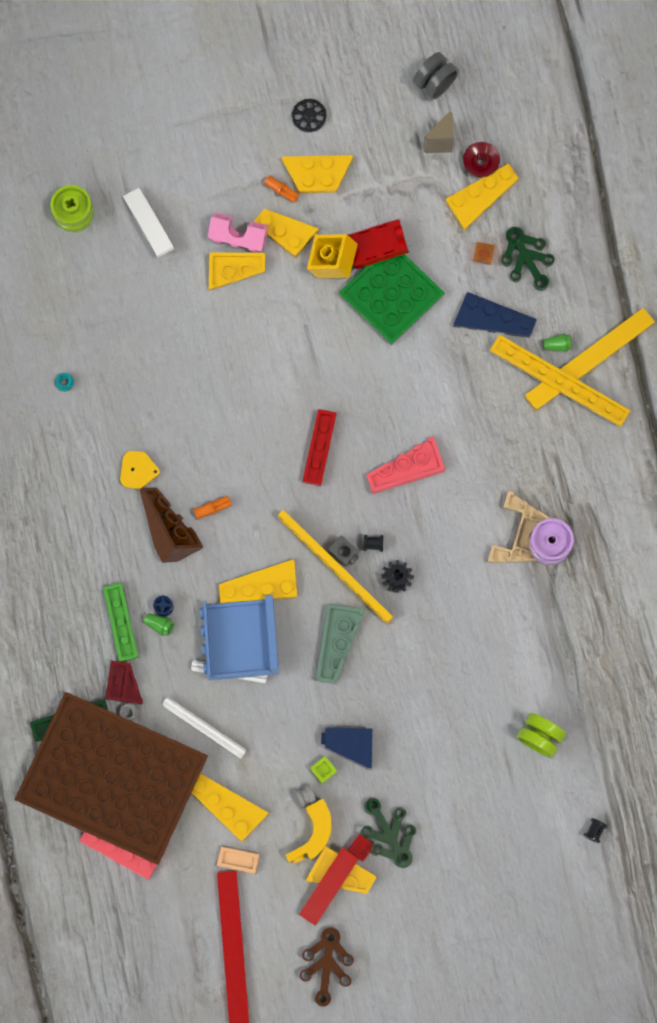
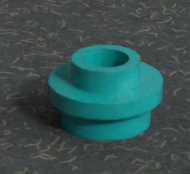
M61 373L56 377L55 385L60 391H69L74 386V379L69 373ZM67 380L68 384L62 385V381Z

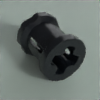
M364 535V551L380 550V552H383V535H380V537Z
M592 818V823L587 833H584L583 836L599 844V839L608 825Z

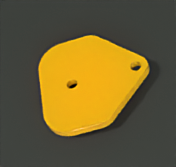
M128 451L123 456L120 481L126 488L141 489L160 474L158 467L145 452Z

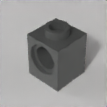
M342 535L328 549L329 554L345 567L349 564L352 566L359 558L357 556L359 550ZM344 548L351 552L347 557L340 555V551Z

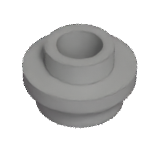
M127 703L120 707L118 714L134 722L138 717V710L133 704ZM127 710L132 711V715L130 717L125 716V712Z

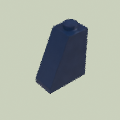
M325 728V733L321 732V744H325V750L367 770H372L373 729Z

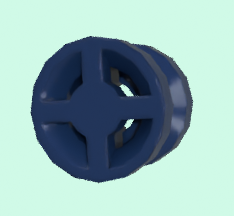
M158 596L153 603V608L159 616L166 617L173 612L174 606L168 596Z

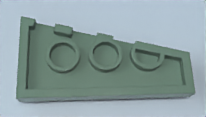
M327 604L316 677L317 682L336 684L366 609Z

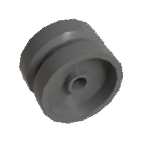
M436 52L418 69L413 78V83L420 89L425 88V94L430 99L435 100L453 84L459 74V69L453 63L447 64V58L441 52Z

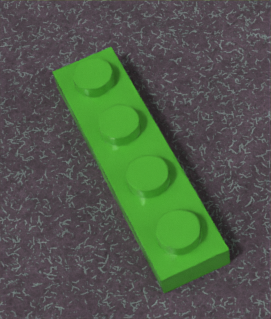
M118 583L105 586L103 590L119 662L138 659L139 656L123 584Z

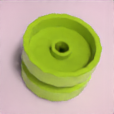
M76 185L63 186L52 196L50 203L51 211L55 222L63 230L79 232L87 228L93 221V205L90 196L83 188Z
M530 712L525 720L528 728H521L516 738L532 750L553 759L558 751L554 743L562 744L567 733L551 721Z

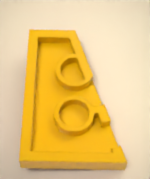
M209 252V291L265 273L266 254Z
M325 846L306 881L320 883L338 855V852ZM355 864L340 888L367 894L377 875Z

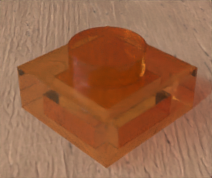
M477 242L473 262L491 265L495 245Z

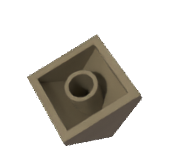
M449 111L424 136L423 151L425 153L452 152L454 139L452 112Z

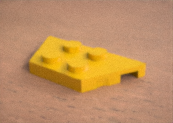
M353 155L282 156V163L287 168L299 194L337 193L340 183L344 179L350 163L353 161Z

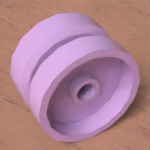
M547 518L540 521L534 527L529 540V550L538 562L546 565H556L564 561L569 555L574 543L573 532L564 521L556 518Z

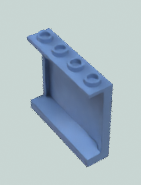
M265 595V600L207 605L206 601H203V607L200 608V618L204 619V626H201L202 638L205 637L206 644H202L203 656L207 658V663H203L204 675L208 674L209 681L279 675L273 595Z

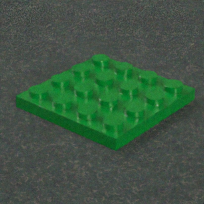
M404 254L366 266L339 292V295L390 345H393L445 295V292Z

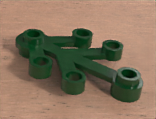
M519 227L509 228L506 232L508 246L501 259L502 265L508 267L512 264V254L515 246L519 251L514 270L510 273V280L512 282L520 281L521 270L525 262L534 278L533 285L535 289L539 291L546 290L549 285V279L546 275L540 274L532 259L542 261L545 266H552L555 258L552 254L527 249L524 243L534 245L536 250L541 251L545 248V240L524 235L523 230ZM516 234L518 238L513 239L511 236ZM537 242H542L543 246L539 247ZM504 258H509L510 262H504ZM551 258L552 262H546L545 259ZM518 274L519 278L515 279L512 275ZM541 281L544 283V286H539L537 283Z
M376 798L368 799L364 804V810L367 814L374 815L383 833L374 831L371 826L367 825L361 829V836L365 839L372 838L388 843L394 850L384 849L380 843H375L370 848L371 854L393 859L394 864L399 868L410 866L413 856L409 848L412 836L416 834L415 826L410 824L403 829L405 836L402 846H400L397 840L402 819L406 816V810L399 807L393 812L394 821L391 829L380 811V801ZM372 802L376 804V809L371 807ZM397 811H401L403 816L399 817ZM407 828H411L413 833L408 834ZM364 829H368L370 835H366ZM375 846L379 847V853L374 851ZM401 854L406 856V861L401 860Z

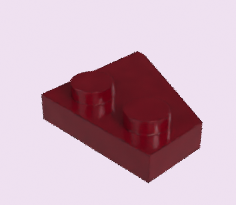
M111 660L105 700L143 705V699L141 698L131 663Z

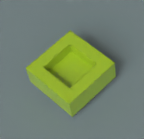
M326 756L310 767L322 784L337 773V770Z

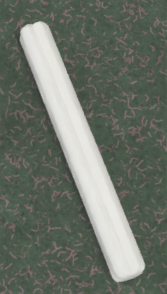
M167 697L164 700L163 707L237 757L242 758L245 755V748L171 698Z

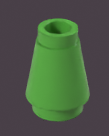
M564 333L544 339L545 350L563 352L572 350L571 336Z
M148 613L144 620V624L162 636H169L174 628V622L168 617Z

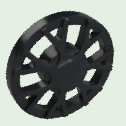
M315 99L301 100L293 109V123L303 132L318 131L326 122V109L322 103ZM307 103H313V107L308 108ZM300 105L305 108L303 111L298 109ZM320 106L322 110L316 112L314 109ZM302 114V118L295 119V115ZM317 115L323 116V120L316 119ZM303 121L307 123L305 128L300 126ZM315 121L317 127L312 128L310 123Z

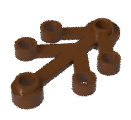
M333 927L324 929L321 933V940L302 953L305 961H311L314 955L325 947L324 956L308 969L300 972V979L307 982L313 974L323 967L320 991L315 996V1002L321 1007H325L331 1002V995L328 993L331 969L340 979L339 982L343 987L351 984V977L344 973L332 957L333 948L342 957V963L345 966H351L354 963V958L339 943L341 939L340 933ZM331 933L334 935L335 938L333 941L327 940L328 934ZM310 951L312 957L306 959L304 956L305 952ZM345 957H351L352 962L346 964L344 962ZM305 971L310 975L306 980L302 978V973ZM343 977L349 978V983L347 985H344L342 983ZM322 994L326 995L327 1000L324 1003L320 1002L319 997Z

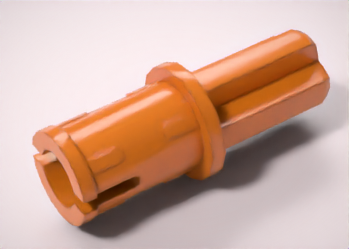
M271 175L264 182V185L275 191L278 196L281 195L292 203H295L300 196L299 193L286 186L285 182L282 183Z
M225 496L212 502L209 501V503L193 508L197 520L211 514L216 515V512L231 507L232 503L230 498Z

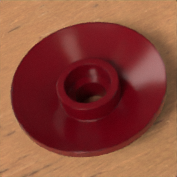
M476 142L465 150L463 164L471 175L488 177L498 169L500 155L493 145L486 142ZM483 160L484 164H479L478 161Z

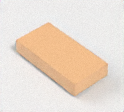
M221 846L217 866L256 874L260 854Z

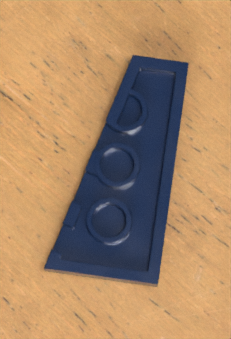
M467 292L453 327H464L470 330L478 329L491 333L499 332L505 333V335L530 338L537 319Z

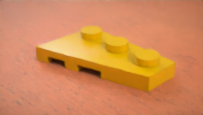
M265 208L254 220V222L269 225L267 236L295 258L319 232V228Z

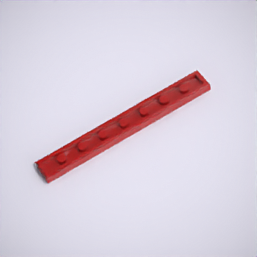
M237 871L217 872L229 1023H250Z

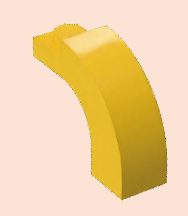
M324 799L306 807L313 822V834L305 845L285 855L289 863L294 862V864L301 862L305 859L304 855L306 854L311 861L327 845L331 835L332 822Z

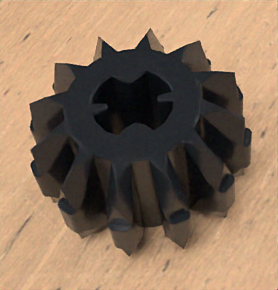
M396 560V566L389 562L390 569L383 567L385 573L381 574V578L386 579L382 582L383 586L390 584L388 591H391L394 587L395 593L399 592L400 587L405 592V585L411 587L412 583L409 580L414 579V575L409 574L412 572V568L405 569L407 566L406 562L399 566V560ZM395 573H399L400 579L398 581L395 580V577H392V575L395 576Z

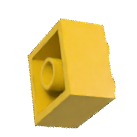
M347 234L315 235L307 270L317 278H350L357 243Z

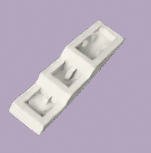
M140 188L124 195L123 198L156 256L160 257L174 250L173 245Z

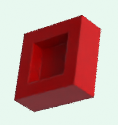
M359 834L347 850L359 857V860L363 862L371 853L370 848L373 844Z

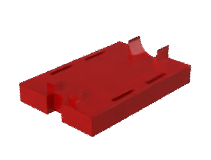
M399 219L348 235L357 243L353 261L355 270L409 253Z

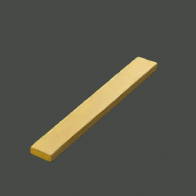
M642 308L560 370L578 380L651 327L655 321ZM542 382L524 397L537 411L558 396L560 392Z
M500 334L489 351L620 428L631 411Z
M284 510L278 514L279 520L386 624L393 620V616Z

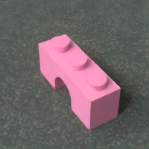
M218 212L212 215L208 238L212 239L213 242L229 243L232 247L236 248L245 247L252 252L262 251L265 247L269 225L251 221L247 226V231L239 233L232 226L233 216Z

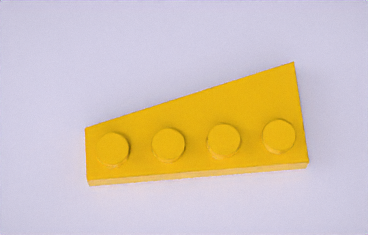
M508 163L496 170L492 175L483 177L446 198L445 202L465 231L485 210L490 208L499 197L503 196L518 181V177Z
M294 559L219 584L220 603L265 600V595H273V600L297 598Z
M200 774L192 792L241 842L269 815L267 811Z

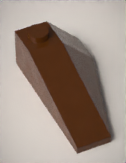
M156 487L140 489L153 544L162 563L178 562L203 548L196 532L191 527L187 528L182 522L183 517L173 512L170 508V502Z

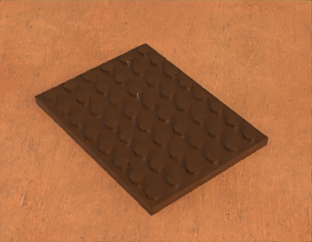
M65 692L14 800L159 865L208 759V755Z

